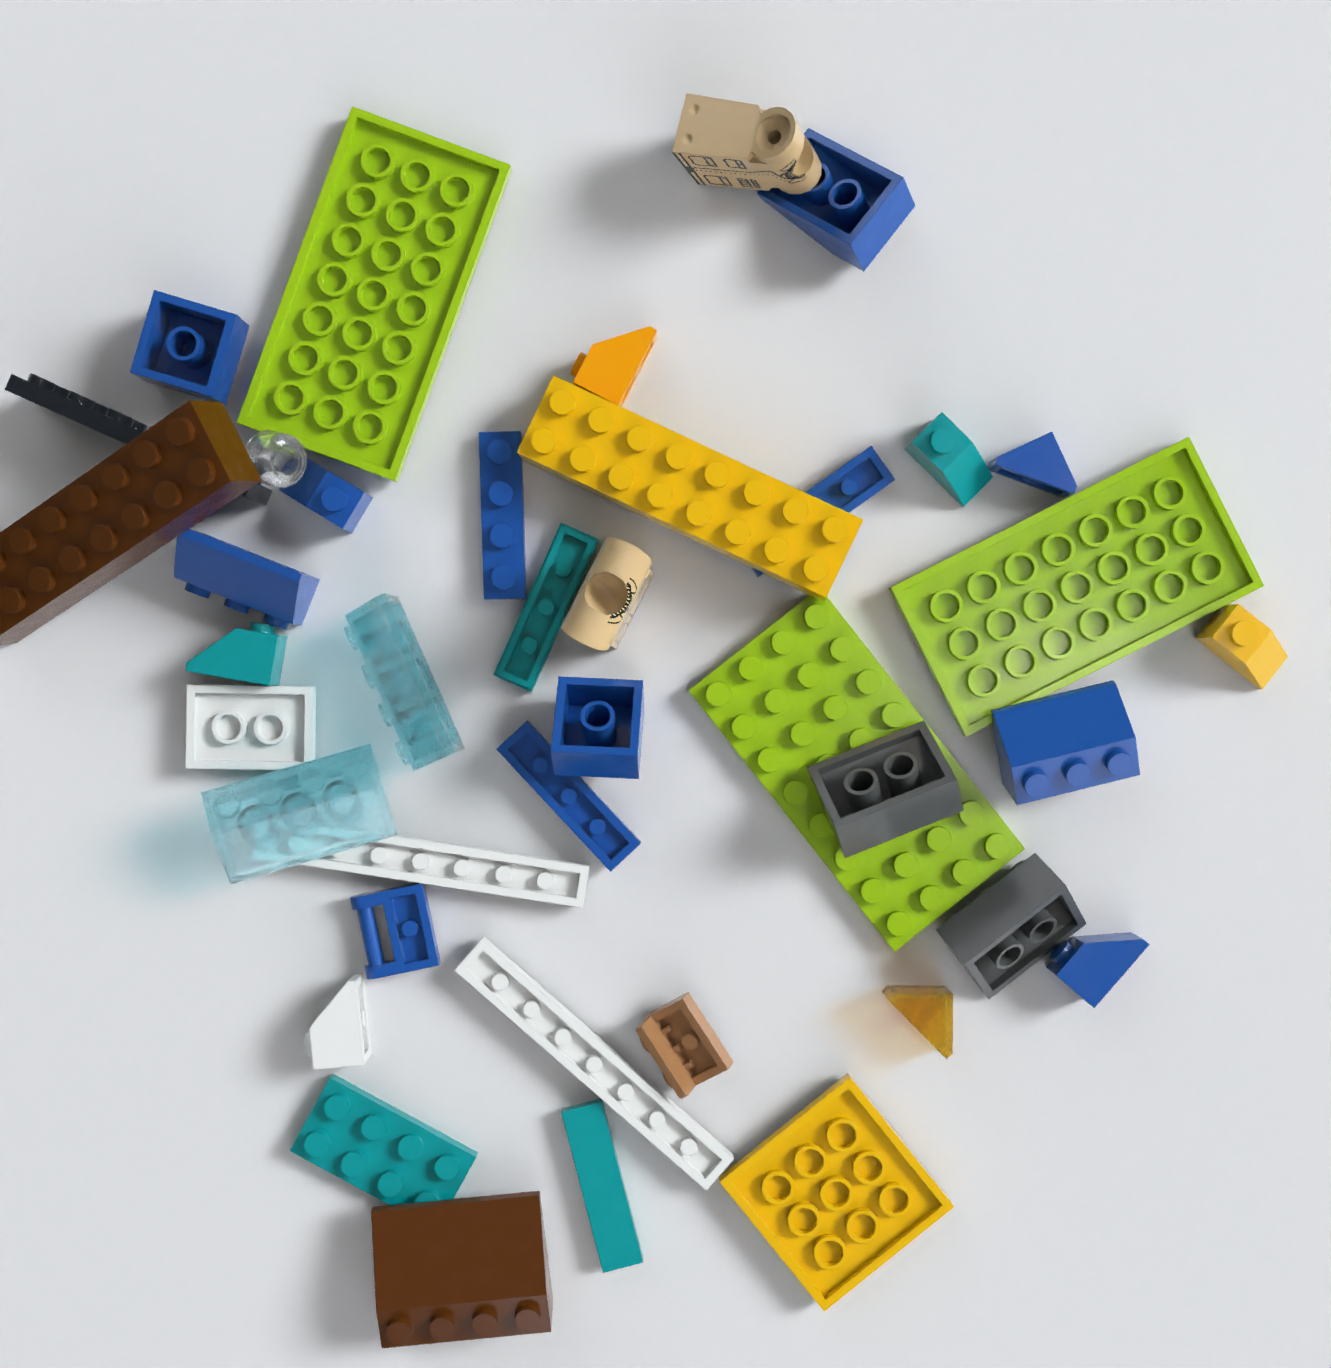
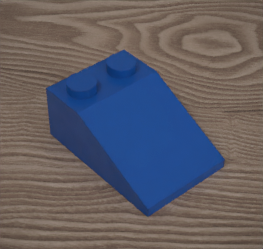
M808 128L804 135L809 140L822 165L821 177L817 185L810 191L802 194H788L779 188H771L769 191L759 190L757 194L760 199L830 253L864 272L913 210L915 203L904 177Z

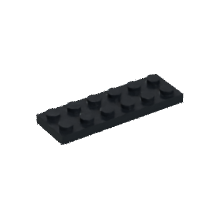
M30 373L28 380L11 374L5 390L125 444L151 427ZM261 481L241 494L266 506L272 490L262 486Z

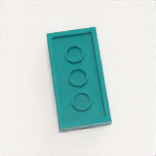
M332 1074L290 1149L294 1154L389 1205L454 1199L478 1154L477 1151L335 1074Z

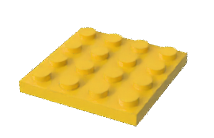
M848 1073L719 1176L721 1185L824 1312L954 1208L951 1200Z

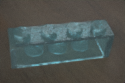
M383 593L345 615L349 626L344 627L346 637L354 650L360 649L366 662V664L361 666L363 675L371 689L375 687L378 689L383 701L378 704V708L385 724L388 727L394 725L400 741L395 742V746L403 764H411L413 771L465 749L399 598Z
M371 744L201 792L210 831L231 884L398 835Z

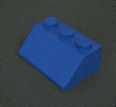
M188 529L176 538L174 577L187 582L184 590L208 599L211 592L226 598L224 606L248 614L249 609L253 608L265 613L263 621L287 630L289 623L295 625L303 624L320 579L192 529Z
M1113 680L991 710L1002 784L1016 805L1140 775L1136 737L1117 685Z

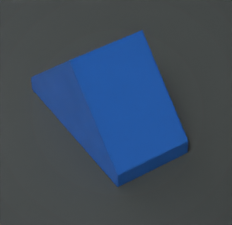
M1053 432L996 457L987 466L991 472L1062 498L1074 494L1077 487Z

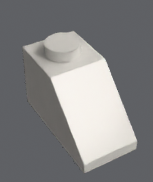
M363 973L354 974L310 1026V1032H306L304 1040L305 1053L307 1058L312 1057L313 1070L365 1065L372 1055Z

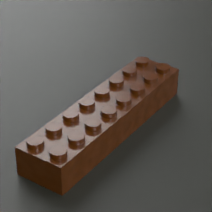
M187 401L0 532V645L19 642L262 481L222 402Z

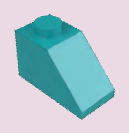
M943 412L933 419L904 449L962 507L993 478L973 442Z
M251 622L250 630L235 628L187 662L185 671L268 686L279 685L288 636L275 634L276 626Z

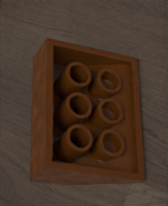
M540 1191L372 1207L371 1221L376 1314L382 1348L551 1332L553 1295Z

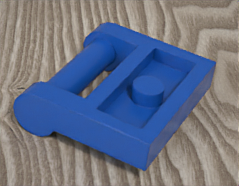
M414 883L350 897L352 910H357L368 961V965L364 966L368 980L440 965L441 960L425 884ZM383 905L395 960L384 961L373 906Z

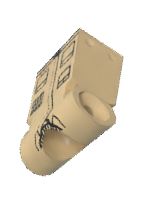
M686 93L672 153L698 185L769 191L771 188H779L788 194H802L810 191L817 185L821 177L822 168L819 157L809 140L805 137L793 114L786 108L773 107L762 110L759 105Z
M614 537L606 538L561 625V629L568 636L588 647L602 651L608 650L610 646L617 649L654 576L650 569L652 565L650 557L640 548L629 542Z

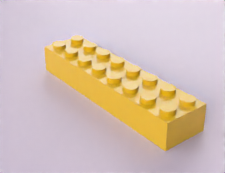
M554 375L517 450L518 455L524 461L822 601H825L863 522V519Z

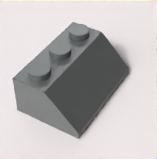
M924 720L807 767L830 828L845 858L964 811L957 778Z
M1034 853L1026 860L1015 864L1010 872L993 886L983 889L977 898L961 911L951 914L936 931L985 996L991 999L1087 923L1067 886Z

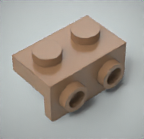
M689 992L651 1011L636 1028L642 1046L652 1055L662 1071L664 1080L674 1089L680 1099L687 1097L696 1085L728 1070L733 1064V1060Z

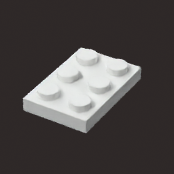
M186 685L185 769L315 770L316 686Z

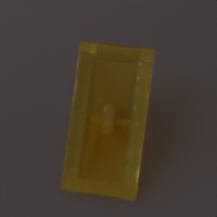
M887 985L882 990V993L894 1007L946 1059L953 1054V993L946 986Z

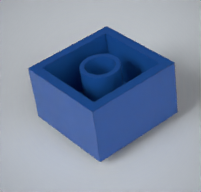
M154 290L130 373L145 382L205 400L222 402L226 406L249 325L237 314Z
M558 676L551 743L554 775L639 779L644 718L643 680Z

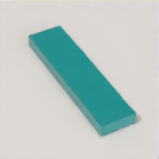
M563 523L560 524L496 667L494 676L530 692L533 691L597 548L599 539Z
M600 1098L562 1108L561 1114L603 1273L643 1263V1254L603 1100Z

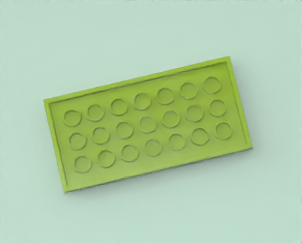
M352 106L236 423L397 483L510 177L511 165Z
M1187 437L888 589L962 735L967 737L993 723L991 710L1046 697L1263 587L1264 584L1190 437Z
M811 595L807 596L688 690L894 952L1025 850L1020 841L926 723L957 778L964 811L847 858L844 857L830 828L807 767L921 722L924 719L828 597L825 601H822Z

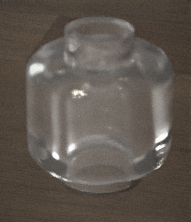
M264 430L254 434L247 441L245 448L262 479L260 483L275 488H287L296 484L303 477L307 468V454L304 446L294 436L279 431Z

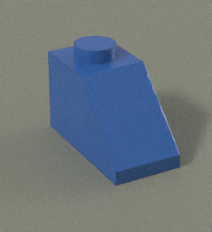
M301 454L279 489L303 506L350 533H353L373 499L367 493Z
M1131 932L1073 936L1069 941H1062L1056 946L1050 955L1051 962L1046 968L1080 998L1095 1008L1150 944Z

